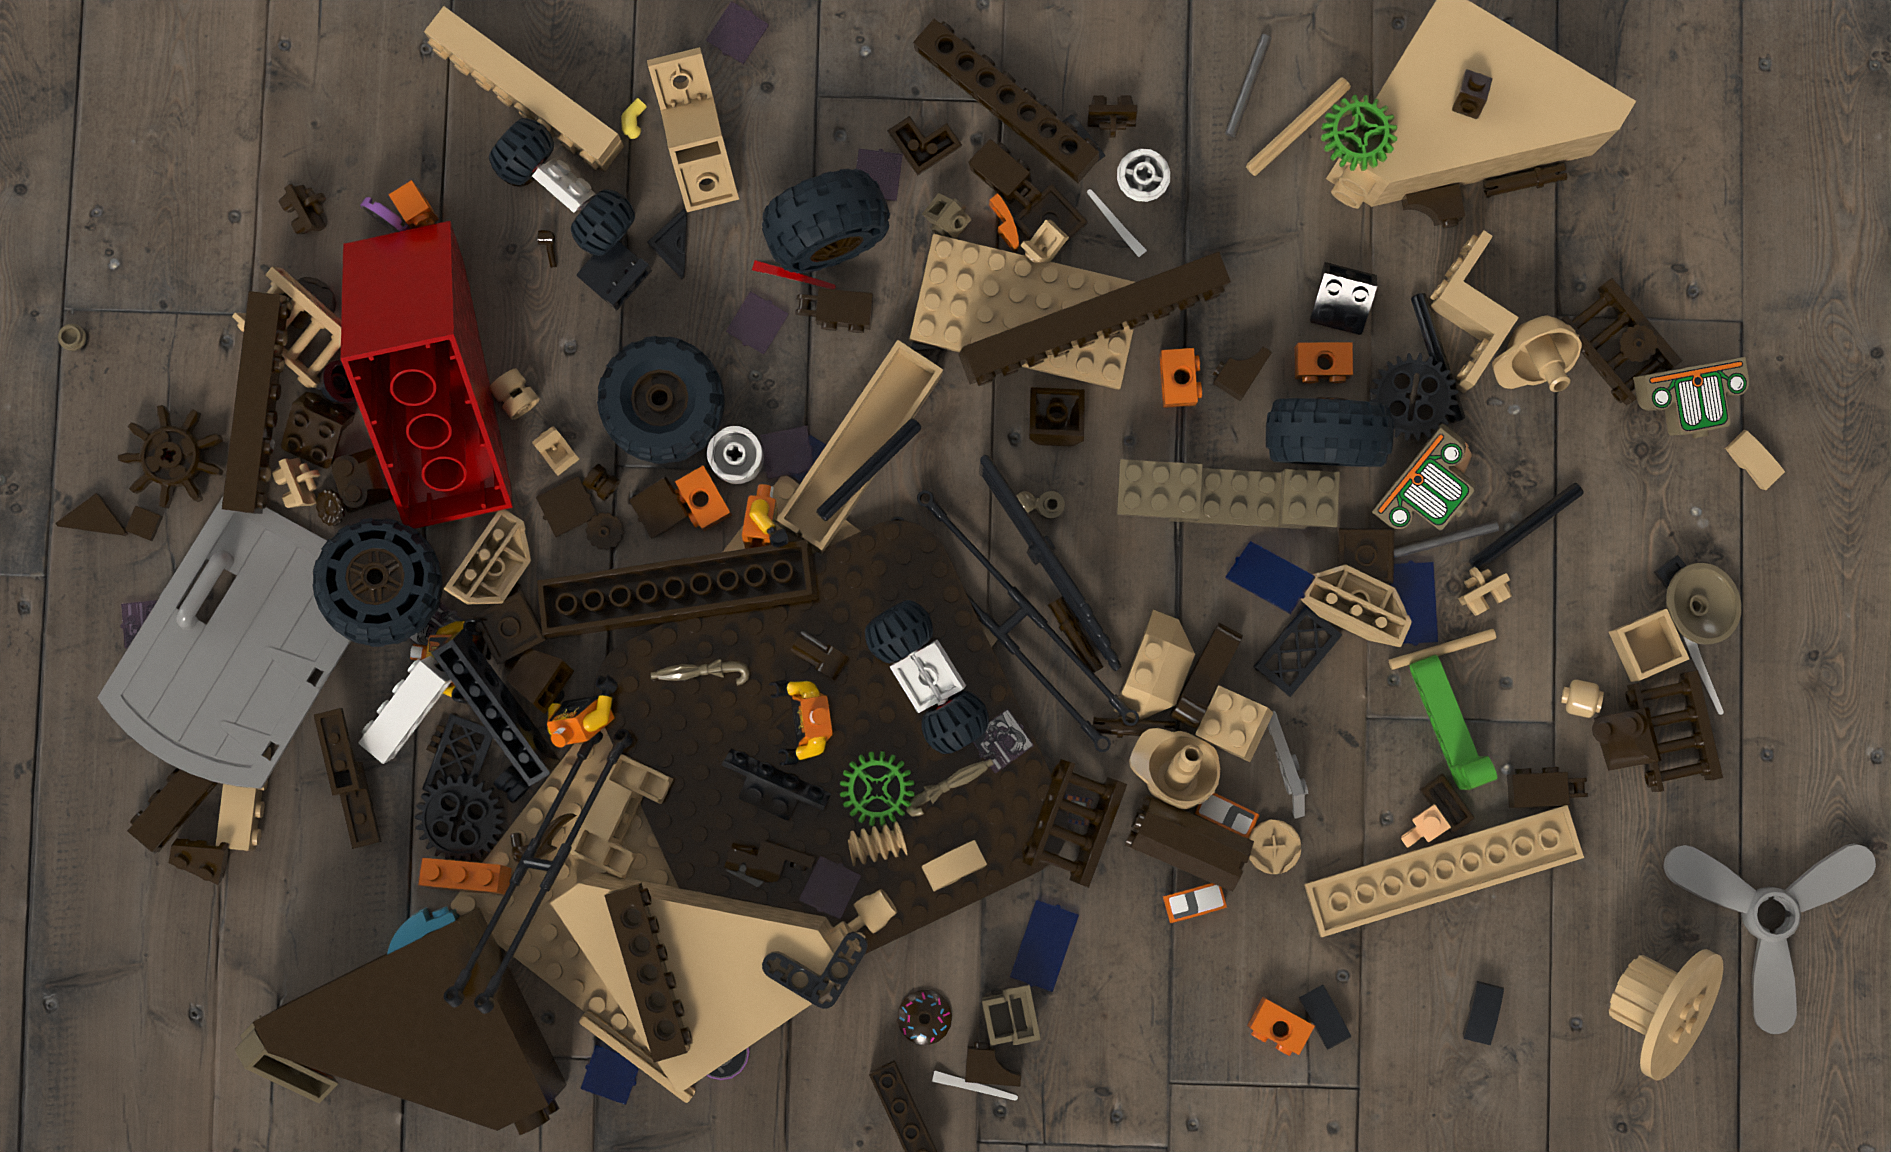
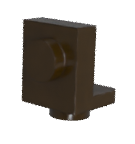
M1466 69L1452 111L1478 119L1486 104L1493 78Z

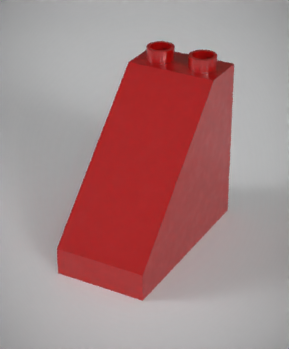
M451 221L344 243L340 358L402 523L416 529L512 508V487L494 401L489 390L490 382L468 277Z

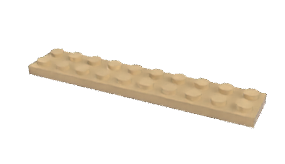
M1563 805L1308 882L1304 886L1320 937H1325L1584 858L1568 805Z

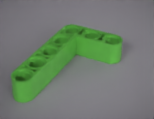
M1432 655L1410 664L1412 677L1457 787L1462 790H1471L1497 780V773L1491 759L1488 756H1478L1437 655Z

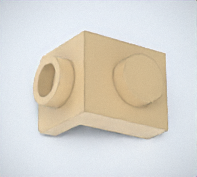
M1045 220L1030 241H1023L1020 246L1026 251L1025 255L1031 261L1046 263L1052 261L1069 237L1052 220Z
M554 426L541 433L532 442L558 476L579 460L578 456Z

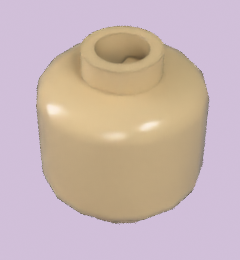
M1573 680L1569 687L1563 688L1561 703H1566V711L1569 714L1591 718L1595 712H1600L1604 692L1600 691L1599 686L1595 683Z

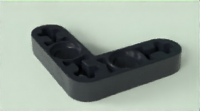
M860 932L848 933L843 938L821 976L779 951H773L764 958L762 970L766 976L815 1006L828 1009L836 1003L866 953L868 941ZM855 938L861 940L859 945L862 947V950L856 949L851 959L856 961L852 964L848 958L838 954L842 951L846 955L850 948L847 941H854ZM776 958L781 959L780 965L786 970L789 964L794 966L788 974L787 981L781 978L785 972L777 969L775 972L770 970L769 959L772 961ZM842 962L846 964L848 974L843 978L835 977L832 973L834 963ZM797 972H803L808 977V984L803 988L796 987L792 982V977ZM825 976H827L832 982L841 984V987L838 989L834 985L829 994L833 999H826L822 1002L819 1000L820 994L817 991L819 989L825 990L829 981L824 980Z

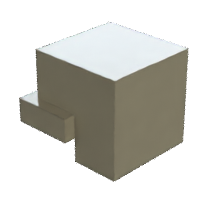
M1029 984L1003 989L1002 994L981 998L991 1045L1013 1041V1045L1041 1040Z

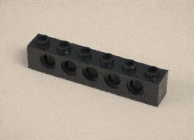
M463 628L443 641L432 652V655L526 783L531 786L551 774L559 764L560 759Z

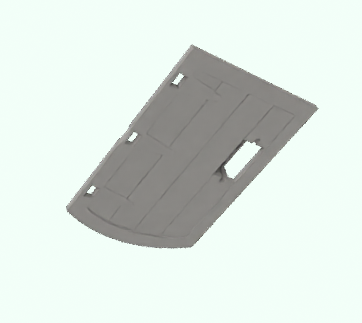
M222 497L97 698L109 715L130 737L168 764L213 782L236 787L262 789L351 640H348L331 627L320 612L314 597L312 586L315 561L322 551L321 548L327 540L267 507L263 509V514L223 510ZM207 560H209V562L207 563L206 567L204 568V570L202 571L201 575L199 576V578L197 579L196 583L194 584L193 588L191 589V591L189 592L188 596L186 597V599L184 600L183 604L181 605L180 609H177V608L179 607L180 603L182 602V600L184 599L185 595H186L187 592L189 591L190 587H191L192 584L194 583V581H195V579L197 578L198 574H199L200 571L202 570L203 566L205 565V563L207 562ZM225 569L237 577L206 625L199 621L195 615ZM376 578L372 584L380 583L383 578ZM317 668L324 672L314 687L308 680ZM273 742L279 745L269 761L263 755L270 743Z

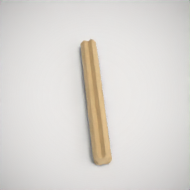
M1343 77L1339 78L1247 163L1246 168L1254 176L1260 173L1349 91L1351 87L1349 82Z
M587 1010L582 1015L579 1021L582 1026L682 1101L688 1103L696 1092L692 1086L678 1094L659 1064L653 1062L652 1056L590 1010Z

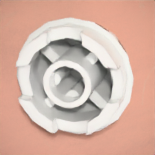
M1138 149L1129 152L1121 160L1117 168V181L1120 189L1127 197L1136 201L1148 202L1157 199L1166 191L1170 183V169L1167 161L1159 153L1151 149Z

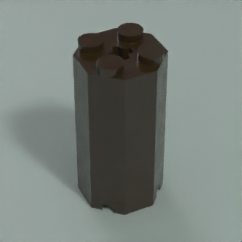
M1146 794L1140 810H1143V812L1136 813L1131 824L1135 831L1131 830L1129 832L1125 846L1233 892L1243 874V866L1248 862L1254 841Z

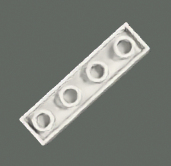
M432 656L422 660L417 659L408 669L410 675L406 680L402 679L394 687L392 692L395 695L390 701L386 700L378 708L377 713L379 716L375 721L371 720L361 732L364 736L358 743L382 764L390 761L397 755L452 682L445 671L441 672L436 668L438 662Z

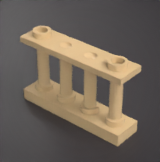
M271 267L266 273V276L272 281L270 283L271 288L267 293L277 295L286 293L292 298L290 301L292 303V310L289 319L286 321V328L300 311L304 312L306 310L312 316V322L288 351L283 347L282 357L285 359V364L299 375L297 379L307 388H316L320 383V378L317 375L341 347V319L283 268ZM234 313L232 317L238 322V328L244 332L246 313ZM326 328L332 333V340L308 369L297 357L318 331Z

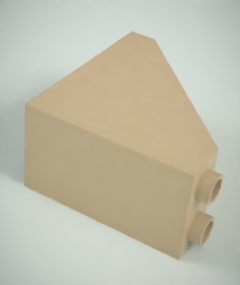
M1436 0L1375 98L1379 100L1377 105L1379 109L1385 105L1388 107L1385 116L1394 115L1393 121L1389 123L1397 125L1396 132L1391 133L1397 137V141L1391 144L1394 150L1392 153H1386V161L1381 162L1378 160L1376 168H1372L1368 163L1366 171H1361L1359 164H1357L1354 171H1351L1349 162H1346L1344 167H1340L1339 163L1342 159L1339 157L1326 179L1335 184L1331 193L1336 199L1352 208L1358 209L1362 202L1373 207L1402 200L1405 194L1457 184L1463 186L1531 170L1535 167H1544L1591 156L1620 129L1636 101L1469 0ZM1466 69L1493 78L1486 104L1478 119L1452 111ZM1364 116L1368 123L1377 124L1371 117ZM1359 128L1354 132L1355 135L1358 134L1357 137L1362 138L1365 134ZM1376 135L1373 139L1367 140L1366 153L1373 151L1379 146L1381 135ZM1348 143L1346 148L1355 152L1353 145Z
M599 872L594 873L551 902V905L649 1049L604 896L608 892L641 882L643 889L648 888L652 904L648 905L651 916L657 917L660 927L657 937L660 944L664 943L668 954V960L665 961L667 971H672L676 980L677 987L673 989L676 1000L680 999L684 1007L685 1016L681 1017L684 1028L689 1027L693 1039V1044H689L690 1050L688 1053L657 1062L678 1094L812 1004L764 974L762 962L769 953L773 951L782 952L821 976L843 938L852 932L844 921L832 927L828 919L823 916L640 880L622 879L618 876ZM634 908L628 909L627 917L629 921L639 923L641 920L640 912ZM643 936L636 937V947L642 951L648 950L649 941ZM857 938L854 941H847L850 948L846 955L842 951L838 954L848 958L852 964L855 963V959H851L852 954L856 949H862ZM776 958L774 961L769 959L768 963L771 965L769 970L775 972L777 969L785 972L781 978L787 981L788 974L794 966L789 964L786 970L780 965L781 959ZM842 962L834 963L832 966L833 975L838 978L845 977L848 974L847 965ZM651 964L644 965L643 972L645 976L656 978L658 973L656 967ZM797 972L793 975L792 982L796 987L803 988L808 984V977L803 972ZM825 976L824 980L829 981L824 991L819 989L817 992L820 994V998H822L831 991L834 985L838 987L841 984H836ZM652 993L651 998L655 1005H665L666 999L662 993ZM660 1021L662 1032L666 1034L674 1032V1026L670 1021Z

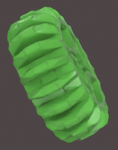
M1353 95L1351 104L1346 98H1343L1340 101L1341 106L1337 104L1332 106L1331 110L1333 113L1325 115L1324 118L1327 123H1323L1321 126L1323 131L1328 132L1321 136V140L1330 142L1324 147V150L1326 152L1334 151L1330 157L1332 161L1336 160L1337 157L1342 159L1339 163L1340 167H1344L1346 162H1349L1351 171L1355 170L1357 164H1359L1361 171H1366L1368 163L1372 168H1376L1378 160L1381 162L1386 161V153H1392L1394 148L1391 144L1397 141V137L1391 134L1396 132L1397 125L1389 124L1393 121L1394 115L1385 116L1388 107L1385 105L1379 109L1377 107L1379 104L1378 99H1375L1372 104L1368 103V95H1364L1361 102H1359L1357 95ZM1352 114L1351 126L1345 127L1343 131H1337L1339 120L1346 115ZM1363 114L1371 117L1377 124L1368 123ZM1356 128L1361 129L1365 133L1362 138L1357 137L1358 134H1354ZM1376 135H1381L1379 146L1373 151L1366 153L1367 140L1373 139ZM1342 142L1352 144L1355 152L1347 149Z
M869 752L870 761L866 762L864 756L860 755L858 758L862 764L857 766L855 762L851 761L850 766L855 771L853 773L846 770L843 772L845 776L850 777L849 782H840L841 786H848V791L841 792L840 796L850 797V801L845 802L843 805L845 808L852 804L855 808L850 812L852 817L858 811L862 813L859 822L863 823L866 816H869L870 826H874L875 818H880V824L883 826L886 823L884 817L889 816L893 823L896 821L893 815L895 811L901 816L905 814L899 808L901 804L907 807L911 806V803L904 800L905 795L914 796L913 791H906V786L914 785V781L909 780L905 782L904 777L909 776L911 772L906 770L901 773L899 769L904 766L905 763L903 761H900L897 766L892 764L895 760V755H891L887 762L884 761L885 752H880L879 760H875L874 752ZM874 765H881L890 770L883 777L875 779L864 769ZM896 775L901 788L897 802L887 791L889 782ZM858 776L867 785V792L859 802L854 793V785ZM867 778L872 782L876 781L877 784L878 781L883 782L888 778L882 787L888 800L883 795L878 797V793L876 797L872 795L868 800L866 799L873 789ZM878 798L883 800L890 809L882 812H872L865 809V807L873 799Z

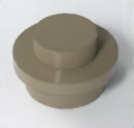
M67 324L59 331L58 341L64 349L76 351L84 346L86 333L77 324Z

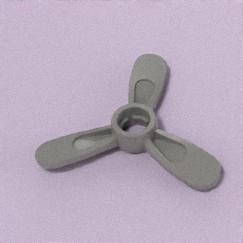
M1848 844L1814 864L1785 890L1770 886L1755 890L1728 867L1702 851L1687 845L1674 847L1664 858L1666 876L1674 884L1706 901L1741 912L1744 926L1750 934L1758 938L1752 971L1753 1017L1755 1023L1765 1032L1770 1034L1787 1032L1794 1025L1797 1016L1795 977L1787 938L1793 935L1799 927L1801 912L1833 901L1867 882L1873 875L1876 867L1873 853L1863 845ZM1773 896L1774 900L1779 901L1783 905L1785 919L1780 927L1770 932L1769 929L1759 923L1757 913L1762 902L1769 900L1768 897Z

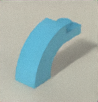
M447 906L432 912L433 917L431 918L427 907L418 911L397 930L391 940L388 954L420 939L429 932L440 929L457 920L459 914L456 912V909L449 910Z

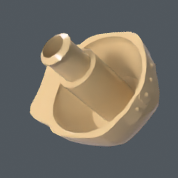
M1548 315L1521 324L1513 332L1506 351L1492 362L1493 372L1499 385L1504 388L1514 389L1525 385H1538L1547 381L1550 390L1553 392L1566 389L1571 381L1566 373L1573 368L1580 356L1582 343L1579 335L1570 325Z
M1160 728L1148 729L1138 739L1129 759L1131 769L1147 783L1149 792L1155 798L1181 810L1202 804L1205 800L1209 799V796L1215 793V789L1219 785L1220 764L1217 751L1209 743L1187 732H1171Z

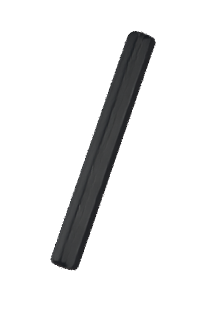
M1425 293L1416 294L1411 298V302L1429 357H1433L1432 365L1435 366L1442 362L1440 371L1450 370ZM1451 370L1446 377L1447 380H1453ZM1455 383L1450 386V390H1457ZM1459 395L1451 396V399L1457 401L1458 405L1449 407L1455 413L1454 416H1449L1451 423H1456L1464 420L1465 414Z
M910 418L817 509L816 513L822 520L828 521L921 430L919 422L914 418Z
M1578 483L1571 484L1471 558L1469 563L1472 568L1476 567L1479 571L1581 497L1584 494L1583 489Z

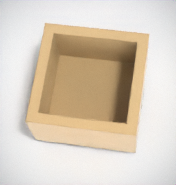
M1667 609L1658 610L1609 631L1631 682L1640 681L1689 660V656Z
M1218 685L1195 735L1211 745L1250 762L1271 720L1273 712L1266 706Z

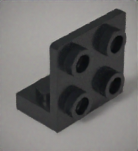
M618 241L606 254L602 256L593 255L577 273V277L617 311L652 272V269L642 258L639 259Z
M1324 262L1321 284L1310 322L1362 335L1377 289V275Z

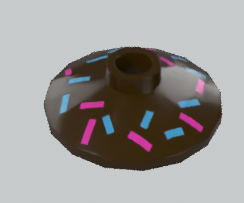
M920 990L911 993L903 1000L898 1009L897 1021L900 1031L908 1040L919 1045H930L939 1042L946 1036L951 1027L952 1013L949 1004L943 996L934 991ZM923 1013L930 1016V1021L926 1024L921 1023L919 1020L920 1015Z

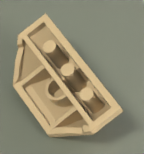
M505 509L499 510L451 577L444 590L466 604L503 603L531 562L524 521Z
M1346 564L1312 574L1301 598L1319 617L1373 642L1401 647L1412 623L1394 587Z
M1156 610L1152 611L1119 695V698L1130 709L1137 711L1139 720L1175 706L1195 656L1179 619ZM1127 713V717L1136 720V716L1134 713Z

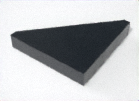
M684 208L647 241L648 245L681 279L685 277L687 212Z

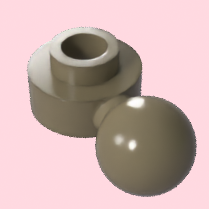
M1027 491L1016 495L1027 513L1037 509L1038 513L1047 519L1058 517L1065 507L1063 497L1055 491L1045 492L1038 498H1035L1032 493ZM1050 499L1056 503V507L1053 510L1047 507V502Z

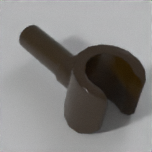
M539 230L538 245H547L546 250L550 268L557 267L553 250L555 235L548 230Z

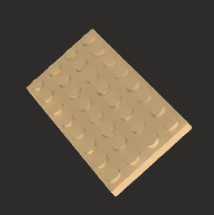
M933 234L909 341L960 352L963 346L1135 282L1054 262L1035 263L1025 255ZM1126 326L1124 330L1120 331V334L1111 338L1104 339L1102 335L1094 341V344L1080 349L1078 345H1075L1073 349L1069 350V353L1054 358L1053 354H1051L1041 364L1033 367L1024 364L1022 367L1119 390L1121 389L1133 329L1130 330L1129 326Z

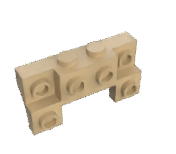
M621 754L617 763L610 770L588 812L570 854L622 879H626L637 854L620 845L643 796L662 804L673 778Z

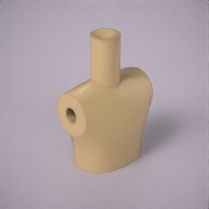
M879 889L875 893L861 898L854 904L859 916L847 925L852 932L866 925L872 933H876L898 911L888 895L882 889Z

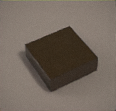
M135 505L125 531L153 541L163 516Z

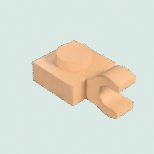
M1433 804L1412 818L1416 826L1403 834L1401 840L1407 848L1423 836L1429 843L1451 828V825L1437 805Z

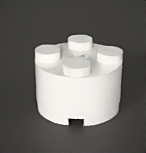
M729 426L719 431L710 440L707 448V459L712 470L720 479L731 484H742L753 480L760 472L764 462V452L757 437L748 429L740 426ZM735 449H738L742 457L737 458V461H733L729 454L735 452Z

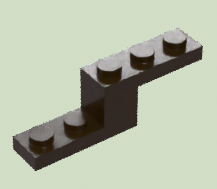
M343 708L314 714L332 796L340 795L352 849L381 842L363 762H355Z

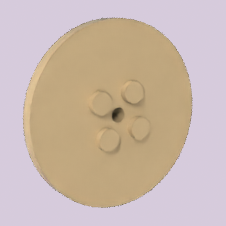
M1708 949L1701 950L1688 960L1678 973L1644 955H1639L1636 960L1634 959L1628 965V968L1620 977L1615 992L1612 994L1609 1015L1613 1019L1645 1035L1640 1067L1646 1076L1657 1081L1664 1079L1676 1069L1694 1045L1711 1013L1719 992L1723 975V960L1720 955Z

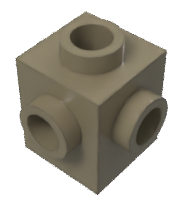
M940 193L936 195L922 213L932 224L930 229L935 234L946 235L953 239H957L971 221V218L964 212L966 207L955 198L952 200Z

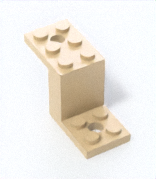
M700 47L647 60L662 114L668 149L686 211L691 212L739 200ZM679 75L687 77L682 83L673 81ZM705 178L713 180L709 185L700 184L701 180Z
M1484 230L1478 237L1473 234L1470 240L1465 243L1459 253L1463 257H1458L1452 263L1445 274L1448 280L1444 279L1430 297L1434 300L1430 306L1432 310L1481 341L1470 354L1473 360H1469L1466 365H1463L1455 377L1459 380L1456 384V389L1462 393H1465L1476 384L1519 318L1464 282L1466 276L1493 237Z

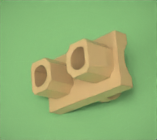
M284 458L279 461L280 466L272 472V475L278 485L287 483L290 491L283 494L282 497L287 508L316 504V496L313 490L317 488L314 480L320 476L319 471H310L307 463L302 464L300 458Z
M1473 567L1469 570L1472 578L1464 581L1468 589L1474 585L1478 588L1458 599L1462 605L1467 604L1472 613L1477 616L1490 609L1483 597L1484 594L1491 592L1497 604L1512 596L1506 583L1510 579L1507 573L1486 583L1485 579L1492 576L1490 570L1486 569L1480 573L1476 567Z

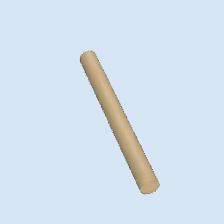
M1492 628L1389 659V665L1391 670L1401 668L1432 655L1441 656L1496 639V633Z

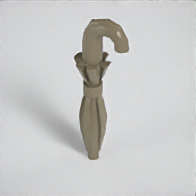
M719 658L709 665L679 664L660 669L657 672H651V679L658 678V680L678 681L708 674L724 678V673L738 671L741 673V677L736 678L738 686L749 679L750 671L747 665L742 662H723Z
M988 759L985 762L981 761L964 767L946 781L940 782L939 785L924 786L925 791L909 800L911 806H906L907 813L912 817L923 815L921 807L916 809L918 806L930 800L934 803L942 792L945 793L950 790L949 788L969 783L985 772L988 767L994 765L992 760Z

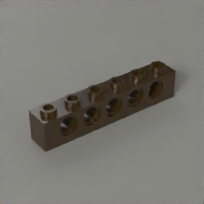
M641 882L608 892L604 896L653 1062L686 1054L690 1050L689 1044H693V1039L689 1027L684 1028L681 1018L685 1016L683 1004L680 999L676 1000L673 989L677 986L672 971H667L665 961L668 960V954L664 943L660 944L657 937L660 927L657 917L651 916L648 905L652 904L648 888L643 889ZM634 908L640 912L641 920L639 923L629 921L627 917L628 909ZM636 937H645L649 941V949L646 951L639 950L635 945ZM651 964L655 966L658 972L657 977H646L643 972L644 965ZM652 993H662L666 999L665 1005H655L652 1002ZM660 1021H670L674 1026V1032L671 1034L662 1032Z

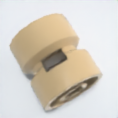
M517 368L504 373L489 386V390L496 400L504 402L502 408L512 420L530 411L540 400L531 387H525L526 380Z

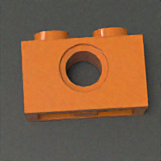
M412 180L388 194L405 222L412 229L435 224L434 222L439 219L423 192Z
M1353 342L1297 343L1295 346V379H1302V383H1318L1319 379H1329V383H1345L1346 379L1353 375ZM1320 357L1327 358L1330 362V369H1321L1317 364V359Z
M1194 348L1161 350L1159 359L1163 408L1195 406L1198 403V398H1202L1201 382H1196V372L1200 371L1199 355H1194ZM1179 371L1186 373L1188 382L1186 384L1177 383L1174 379V374Z
M704 466L675 481L678 488L674 491L680 495L679 500L681 503L687 502L691 512L688 515L695 528L700 526L705 531L732 516ZM706 493L708 495V503L705 506L698 507L695 505L694 499L697 494Z
M1262 997L1247 1025L1253 1030L1252 1036L1265 1043L1269 1038L1278 1043L1275 1047L1277 1050L1288 1056L1292 1052L1300 1055L1315 1027L1308 1021ZM1278 1021H1284L1286 1024L1285 1033L1280 1036L1274 1035L1273 1025Z

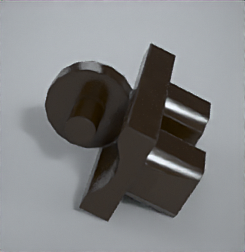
M1094 95L1091 105L1088 107V127H1099V130H1109L1110 138H1115L1116 130L1136 127L1137 105L1133 104L1131 95L1117 97V105H1107V97L1104 95Z
M289 184L284 187L286 194L278 202L285 212L291 213L296 210L299 217L291 221V226L296 234L321 231L326 228L320 216L324 212L321 204L326 201L324 193L315 194L312 188L306 189L304 185L293 186V184Z

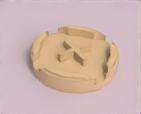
M1270 819L1260 822L1253 828L1249 839L1254 841L1249 860L1255 868L1264 873L1279 874L1287 872L1296 865L1301 855L1299 834L1291 825L1284 821Z

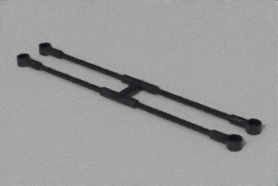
M927 490L919 492L917 495L918 503L921 506L927 507L940 522L942 521L1000 582L1008 591L1007 594L1020 607L1000 626L966 593L974 612L980 617V621L1012 655H1016L1081 725L1080 728L1094 742L1096 750L1099 752L1108 751L1111 747V740L1107 736H1102L1088 720L1086 721L1019 650L1020 647L1008 633L1028 615L1040 629H1044L1109 699L1108 702L1122 716L1123 722L1126 725L1134 726L1139 721L1137 711L1130 709L1117 694L1114 695L1047 624L1048 621L1015 586L1013 587L947 517L948 514L934 500V495ZM929 494L930 501L926 504L922 503V495ZM898 516L891 519V521H893V520L905 521V519H903L902 517H898ZM1129 712L1134 713L1136 716V720L1133 723H1129L1126 720V715ZM1100 739L1107 740L1108 746L1106 749L1099 748L1098 741Z
M620 729L614 734L613 740L615 743L607 757V763L565 843L561 844L553 861L534 858L542 844L541 840L583 760L587 759L594 744L602 740L603 733L599 731L590 740L583 742L575 763L535 838L531 839L509 880L510 885L465 969L461 970L454 985L444 992L443 998L450 1006L457 1007L464 1001L463 991L472 976L471 971L514 890L520 885L527 870L547 871L540 884L541 889L498 971L490 979L485 991L480 993L474 1000L475 1007L481 1013L486 1014L493 1010L495 1006L494 997L503 981L502 977L543 898L552 888L572 850L571 845L610 770L617 763L623 750L633 742V737L626 729Z

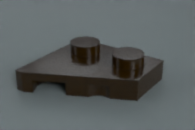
M176 838L171 845L168 863L178 869L192 873L205 881L219 885L224 878L230 844L221 842L219 846H208V842L204 840L190 841L189 839Z

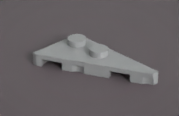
M1272 711L1273 715L1268 724V730L1277 749L1275 754L1288 795L1292 794V813L1294 819L1305 816V795L1308 794V788L1305 779H1299L1297 773L1300 770L1298 759L1295 754H1290L1275 711Z

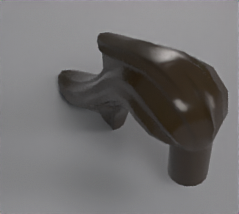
M568 813L553 820L549 824L541 840L542 844L534 858L541 859L556 850L557 847L551 845L552 840L558 831L577 815ZM513 833L510 835L512 857L516 862H519L528 845L523 846L521 833Z

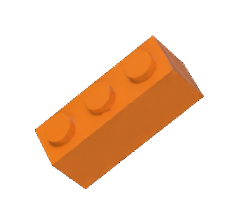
M422 858L418 885L438 890L504 895L510 885L509 880L511 879L512 868L499 864Z

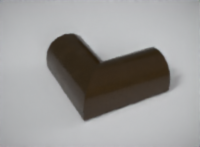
M908 116L887 130L917 176L962 147L961 142L948 123L924 137L912 118Z

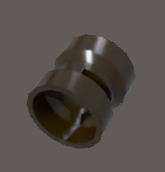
M597 464L588 473L582 484L589 490H595L597 496L606 501L617 489L621 480L614 475H609L606 473V468L601 464Z

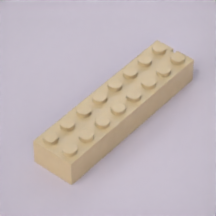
M445 6L442 7L424 31L429 38L427 43L438 56L444 60L449 57L455 64L454 67L467 76L471 73V76L476 79L475 82L486 91L493 89L492 91L498 95L497 98L508 107L513 104L519 111V115L523 118L532 119L543 124L551 134L552 139L554 136H557L558 140L562 142L561 145L572 154L578 152L584 158L583 161L592 169L596 170L599 167L605 172L624 148L618 133Z
M897 340L776 519L777 525L796 538L802 534V540H807L814 550L823 554L875 475L828 521H824L816 513L817 509L910 418L916 416L942 377L943 369Z

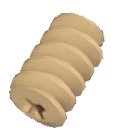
M897 821L893 823L892 831H890L887 824H883L882 833H879L876 826H873L871 835H868L863 828L859 838L854 831H850L848 845L853 866L856 864V858H859L862 864H866L867 855L871 857L873 862H876L878 853H881L884 860H886L890 850L895 857H899L900 848L907 855L903 831Z

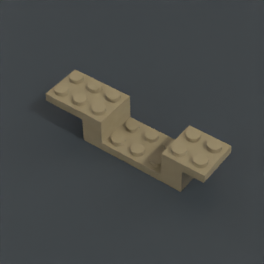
M1120 459L1117 515L1169 518L1171 522L1305 529L1308 526L1337 527L1340 472L1284 469L1281 473L1209 469L1202 468L1203 464L1126 459Z

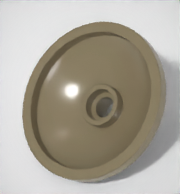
M1695 563L1679 570L1670 581L1666 596L1667 609L1676 629L1684 637L1698 644L1710 645L1727 639L1735 631L1741 617V599L1733 580L1722 569L1708 563Z

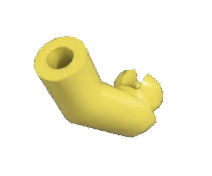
M636 98L621 116L622 131L630 139H635L640 135L641 128L637 126V117L647 108L639 98Z

